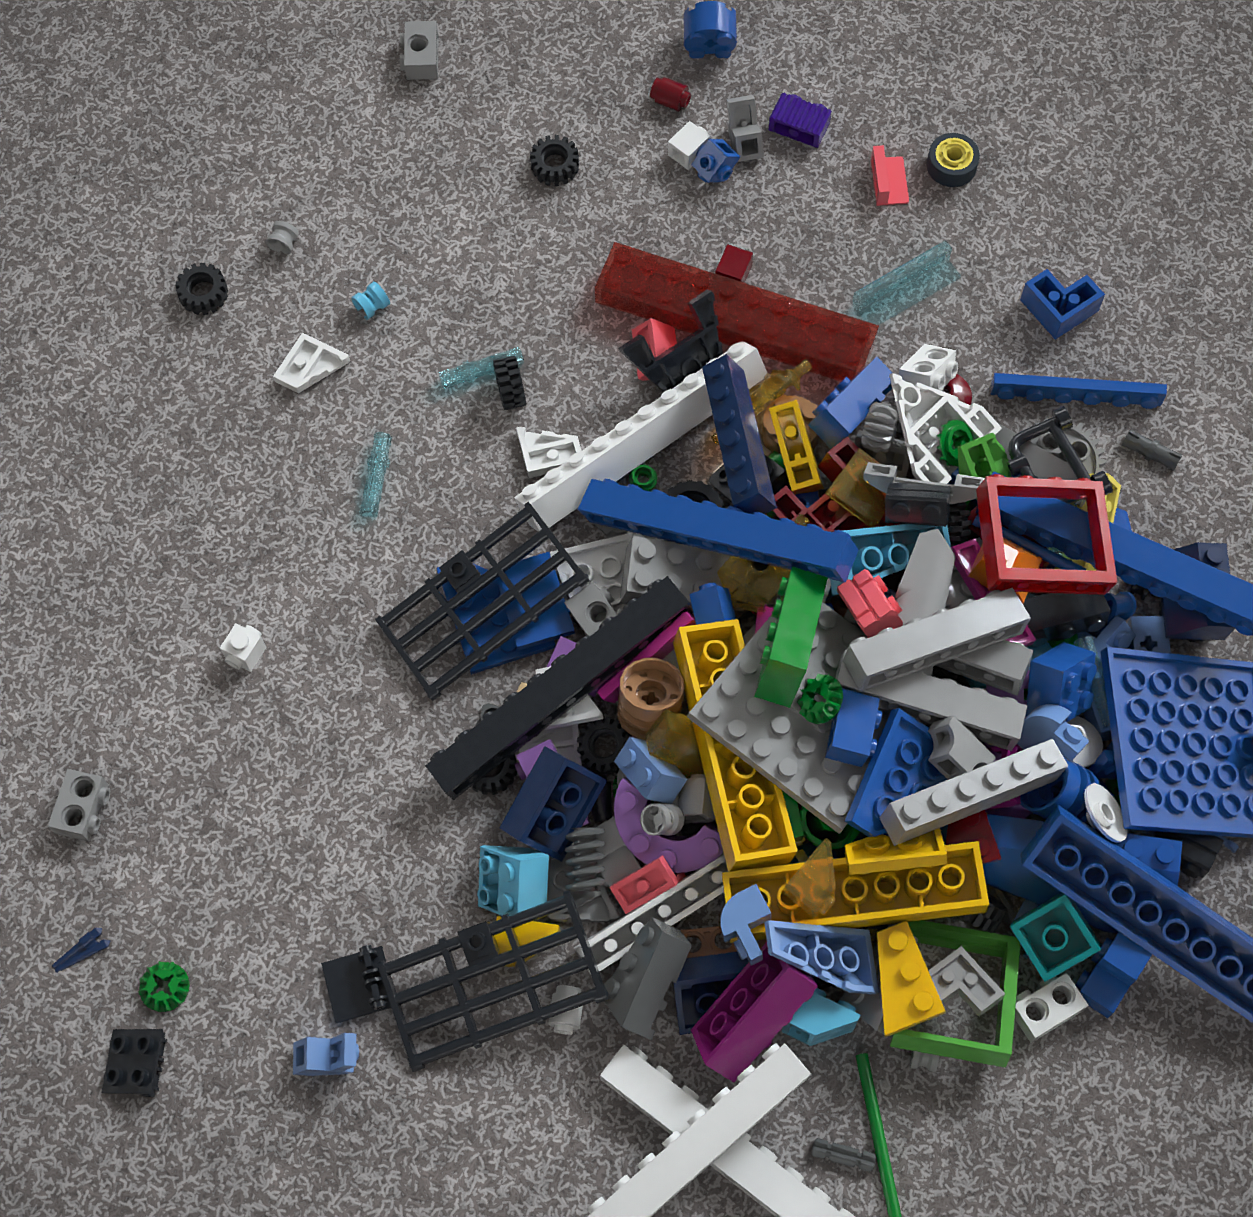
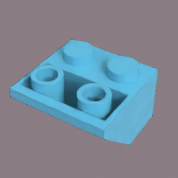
M480 846L478 907L501 916L507 913L511 916L547 902L549 855L524 847Z
M816 988L812 997L807 1002H804L795 1012L789 1024L783 1026L782 1032L809 1046H813L853 1032L860 1014L855 1012L856 1008L853 1005L842 1000H838L836 1003L826 998L827 994L824 991Z

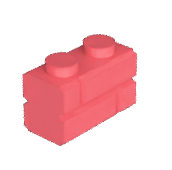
M864 569L853 576L852 580L848 579L845 583L839 585L837 592L867 638L877 635L883 629L889 627L895 629L903 626V622L898 616L903 610L893 595L888 598L885 596L884 593L889 589L881 577L877 575L873 578L868 569Z

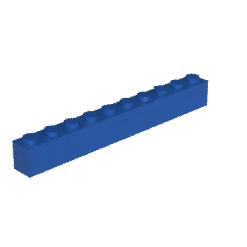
M998 496L1001 525L1008 527L1009 530L1019 535H1026L1035 539L1037 543L1044 547L1056 548L1064 552L1071 559H1081L1090 563L1096 569L1088 512L1056 498ZM978 505L975 512L976 514H979ZM1109 522L1116 575L1124 582L1131 585L1137 584L1149 589L1157 597H1167L1176 601L1184 609L1201 612L1214 622L1226 623L1235 627L1243 635H1253V584Z
M591 479L578 507V510L591 523L789 570L793 566L844 583L859 551L851 536L841 530H834V532L824 531L819 526L807 524V526L797 525L787 518L775 520L760 512L748 514L733 506H729L727 509L721 508L710 501L694 502L683 495L672 497L660 490L645 491L639 486L633 484L623 486L610 479H604L603 481Z

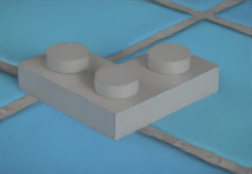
M962 946L928 970L942 1004L958 993L979 1017L999 1003L1005 996L1002 989Z

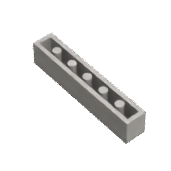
M1013 588L1004 591L994 590L984 598L976 601L969 599L962 602L956 608L950 610L946 608L940 609L930 617L921 620L920 618H914L904 626L895 629L891 627L883 629L873 637L867 639L865 637L857 638L849 644L843 662L861 692L1020 635L1024 632L1031 617Z
M848 609L844 619L862 631ZM1003 640L934 666L1018 696L1029 670L1034 650L1028 649L1021 643Z
M847 650L844 651L838 663L835 678L840 682L842 689L880 698L878 706L880 711L890 714L892 709L900 708L922 724L931 726L934 721L954 715L968 730L974 733L980 742L1012 751L1021 738L1027 705L1020 704L1013 698H1001L988 694L987 691L981 688H968L957 684L956 681L951 679L932 677L922 670L860 692L843 662Z
M1050 739L889 803L879 818L892 843L896 846L1052 783L1065 771L1068 764L1054 740Z

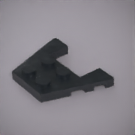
M707 289L687 303L699 329L656 358L653 356L642 335H637L618 348L662 392L673 389L683 382L685 377L696 373L710 360L718 358L723 354L722 342H719L717 332L719 323L718 316L714 312L713 301H715L713 291Z

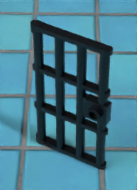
M529 501L524 504L525 508L482 541L480 539L475 542L476 545L465 553L461 550L440 566L441 572L432 579H426L424 581L426 584L383 617L379 615L375 618L383 632L423 686L427 697L432 701L441 696V691L480 661L484 663L488 660V655L531 622L536 623L540 615L578 586L582 588L590 581L589 576L577 566ZM533 516L542 529L497 563L488 550ZM550 539L558 549V552L514 585L505 572L546 540ZM482 555L485 556L492 566L483 575L472 563ZM567 561L576 574L533 607H530L522 597V594L563 562ZM500 577L509 590L463 624L454 611ZM449 581L458 594L449 601H446L438 589ZM433 593L442 606L397 639L389 626ZM517 599L525 613L482 646H479L471 633ZM449 616L458 629L414 662L405 649ZM465 638L474 652L430 685L421 671Z
M570 890L563 892L561 897L509 916L508 913L502 915L498 921L492 923L485 921L458 931V936L448 940L445 937L441 938L437 944L387 963L385 960L378 962V969L412 1072L424 1069L425 1064L474 1047L478 1049L482 1047L484 1042L538 1023V1025L545 1024L546 1019L594 1001L598 1004L609 1000V993L603 984ZM568 908L574 926L520 946L514 930L515 927ZM506 931L512 950L500 954L494 935ZM577 938L579 939L585 957L530 976L524 958ZM463 948L469 966L457 970L451 952ZM443 955L448 974L398 993L396 992L391 974ZM517 963L522 977L521 981L467 1000L462 985L463 981L508 964ZM590 970L595 985L594 988L541 1007L535 991L536 988L581 971ZM453 985L459 1004L406 1023L401 1008L402 1004ZM527 992L533 1011L478 1031L472 1012ZM464 1016L469 1035L421 1053H416L411 1035Z

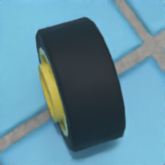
M959 133L943 134L937 137L930 145L926 162L927 171L931 178L940 185L947 187L963 186L969 183L976 175L980 159L979 148L966 135Z

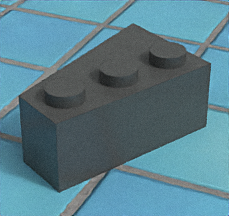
M650 917L646 925L640 929L637 939L629 951L621 958L620 965L612 977L604 984L609 993V1000L604 1002L620 1026L649 1040H652L655 1034V1030L651 1029L658 1010L664 1012L668 1003L663 999L671 981L677 982L692 947L679 929L653 917Z

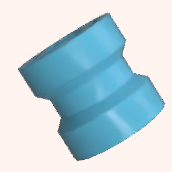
M374 281L366 287V291L363 293L358 292L351 297L358 311L363 308L366 316H364L366 320L373 317L376 310L384 309L390 305L388 296L381 286Z

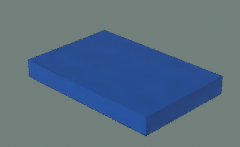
M550 552L522 559L507 570L505 574L515 585L551 557ZM555 569L522 594V597L530 607H533L560 586ZM498 577L496 581L502 595L509 589L503 580ZM564 598L540 615L536 623L531 622L514 635L518 651L559 639L560 636L566 637L575 634ZM517 599L505 607L509 623H512L525 613Z

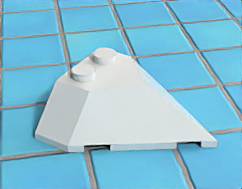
M894 373L889 375L912 473L917 480L947 484L952 479L951 474L958 468L956 466H947L946 460L940 459L941 450L936 448L940 445V440L936 435L941 433V425L947 424L949 420H961L966 423L972 432L974 440L992 432L996 435L1002 429L983 406L975 403L971 405L958 401L956 396L918 382L916 384L902 380V376Z

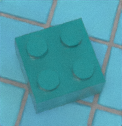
M1062 892L1016 918L1010 925L1044 982L1101 950V943L1074 900Z

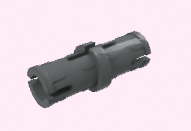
M1131 429L1122 443V446L1145 456L1144 459L1148 461L1151 459L1173 471L1183 455L1159 444V440L1154 439L1153 441Z

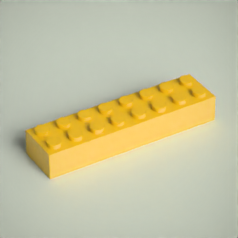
M738 619L678 628L673 645L679 670L684 679V691L689 712L745 647ZM692 722L728 872L790 864L798 851L782 790Z
M979 841L945 845L947 865L849 875L845 857L722 872L725 904L738 892L757 884L771 911L772 921L854 929L902 923L904 921L911 922L985 913L989 906V899ZM764 923L751 929L755 940L766 939ZM737 937L731 939L730 943L737 941Z

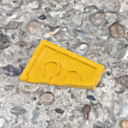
M940 828L894 846L889 836L883 834L876 837H867L845 845L849 875L947 865V852Z
M904 921L877 932L885 1037L945 1014V1008L908 922Z

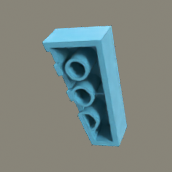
M902 524L844 530V532L851 536L852 541L859 549L847 580H852L853 576L864 569H868L873 578L877 575L883 578L906 569L919 533L939 529L950 546L948 526ZM830 579L832 596L838 595L837 587L844 582Z

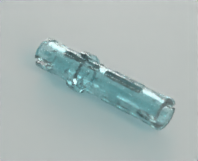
M515 347L477 361H464L460 366L440 371L438 374L442 387L447 389L460 383L468 382L470 384L474 382V379L495 373L493 360L516 356L518 365L524 364L522 352L519 347Z
M384 432L374 434L371 455L367 458L369 467L360 509L362 516L378 517L386 468H389L390 465L388 457L392 436Z
M1093 636L1085 637L1087 650L1096 652L1095 665L1097 666V672L1093 679L1092 693L1094 694V701L1102 722V728L1106 729L1110 728L1102 661L1099 659ZM1082 638L1074 641L1075 646L1085 649Z

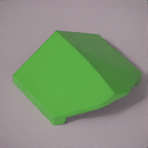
M993 432L958 446L960 475L986 478V476L992 475L994 471L1003 476L1011 477L1007 461H1009L1003 446L996 440V435Z

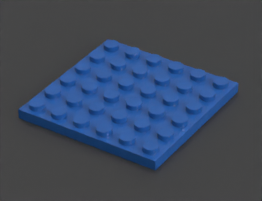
M1106 647L1101 650L1124 829L1253 838V662Z

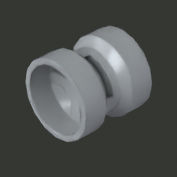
M650 804L643 809L640 822L643 830L649 835H674L682 829L684 816L682 810L675 804Z

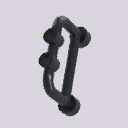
M1064 406L1052 411V418L1019 432L1010 440L1008 452L1011 460L1007 461V465L1013 477L1029 475L1038 479L1032 472L1026 456L1021 453L1020 446L1031 439L1050 432L1077 479L1089 478L1091 481H1103L1104 494L1108 495L1113 492L1109 478L1104 471H1100L1090 477L1064 434V431L1073 428L1071 417ZM1058 499V500H1061V501H1063V502H1065V503H1068V504H1072V503H1075V502H1077V501H1079V500H1081V499Z

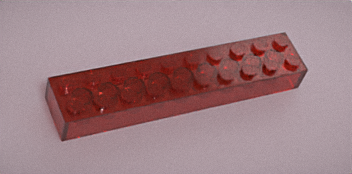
M614 242L595 285V303L645 319L652 318L691 334L697 331L699 326L687 303L707 289L711 290L715 297V301H713L714 312L718 316L719 325L717 326L719 342L732 346L743 341L757 348L760 356L840 382L845 377L851 380L867 366L879 329V325L617 242Z

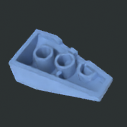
M772 920L764 922L769 955L850 993L874 995L879 993L869 930Z

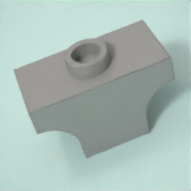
M954 715L934 721L928 730L934 742V749L928 761L948 780L990 764L996 758L975 737L974 733L968 730Z

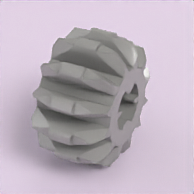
M874 402L871 405L862 432L861 440L864 448L878 453L879 451L887 453L890 450L899 423L897 407L885 402Z

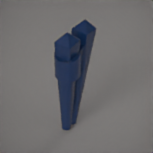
M94 928L92 931H88L79 939L76 945L52 964L55 972L58 973L108 948L110 940L103 939L100 942L96 940V938L102 935V928Z

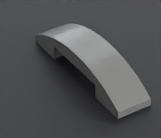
M870 462L867 463L863 476L865 481L884 493H887L890 483L951 486L950 504L976 499V489L985 479L983 477L957 474L955 484L951 485L896 477L897 466Z

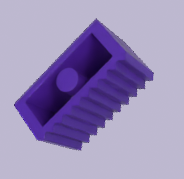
M784 92L781 94L769 118L768 130L818 148L830 125L832 111L822 104H811L810 101L806 102L795 94L787 95Z

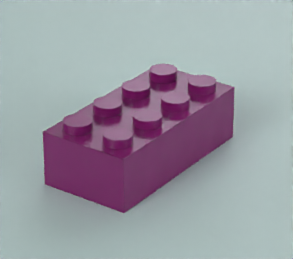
M767 942L760 949L763 953V960L752 966L749 962L691 1029L705 1065L733 1083L752 1064L762 1050L769 1047L775 1035L783 1026L789 1024L795 1012L804 1002H807L812 997L814 990L818 987L810 973L769 955Z

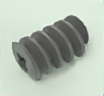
M571 828L574 832L565 835V839L574 842V845L566 847L565 852L573 854L574 857L566 860L565 864L574 867V870L565 873V877L574 880V883L566 885L565 890L601 891L596 889V886L604 884L605 880L597 877L596 874L605 871V867L596 864V861L605 858V854L596 851V848L604 846L605 842L597 839L596 836L605 833V829Z

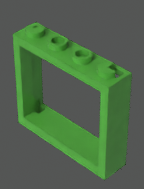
M923 920L908 922L912 934L918 938L917 943L956 950L962 946L967 952L1001 957L1000 988L1005 993V996L998 1003L995 1045L905 1029L891 1035L890 1047L1006 1068L1012 1055L1021 945L1017 937Z

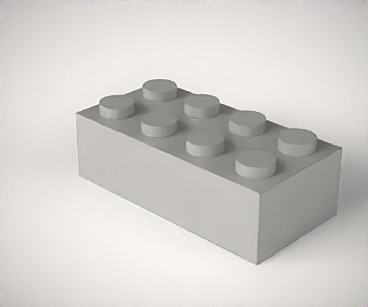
M633 536L625 552L619 603L626 604L633 598L641 597L647 592V588L654 581L662 580L668 576L690 604L689 594L699 591V586L703 584L717 583L718 586L729 588L736 619H739L744 612L747 582V559L644 537Z

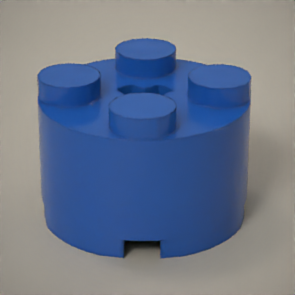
M719 1L696 3L695 9L691 11L687 8L683 15L684 47L689 52V57L703 58L705 54H715L717 58H729L731 51L737 45L735 9L731 7V10L726 8V3Z

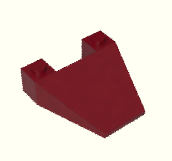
M848 436L827 452L818 465V468L835 485L831 490L809 508H806L793 492L785 486L774 495L777 508L765 514L775 520L787 518L797 525L807 526V524H813L829 532L900 525V523H885L886 494L863 479L869 460Z

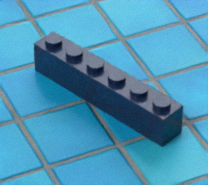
M725 354L703 366L702 370L734 507L742 510L744 513L754 514V512L766 514L776 509L777 506L745 372Z

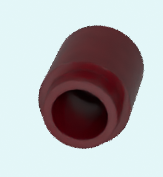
M657 77L652 84L650 98L654 99L657 104L679 112L682 107L686 108L688 106L691 93L688 92L689 87L666 77L662 79Z

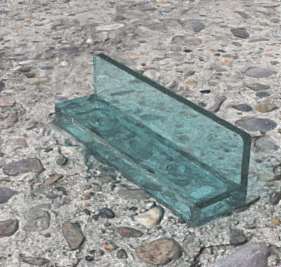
M945 240L854 292L852 306L869 328L873 329L960 279V273L949 261L952 247Z

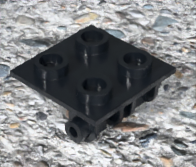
M365 945L359 948L360 952L321 963L336 1024L391 1008L378 969V962L386 961L382 946L372 948L371 945Z
M113 1029L101 1093L142 1094L144 1097H155V1092L159 1091L158 1082L160 1076L156 1072H162L163 1068L158 1067V1062H164V1058L159 1056H163L165 1043H167L163 1029Z

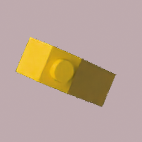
M794 400L769 408L791 490L794 495L824 489L798 401Z

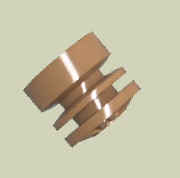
M643 658L632 662L624 669L620 678L617 707L618 720L624 730L630 735L643 740H657L668 736L676 729L681 717L684 696V679L680 671L670 662L659 658Z

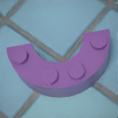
M627 777L621 779L614 802L615 822L624 844L640 861L648 864L663 855L674 873H682L703 868L723 853L717 825L712 822L706 823L699 831L686 836L647 834L641 826L640 818L643 809L651 804V800L645 799Z

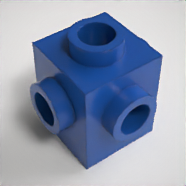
M708 139L706 144L698 149L696 158L691 165L698 171L697 175L707 183L723 182L731 176L733 167L740 159V156L723 139Z

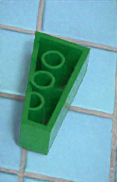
M792 566L788 578H781L777 590V595L781 596V600L776 599L771 617L775 618V622L770 623L765 640L769 641V644L764 646L759 664H762V669L754 697L788 708L791 707L807 671L828 577Z

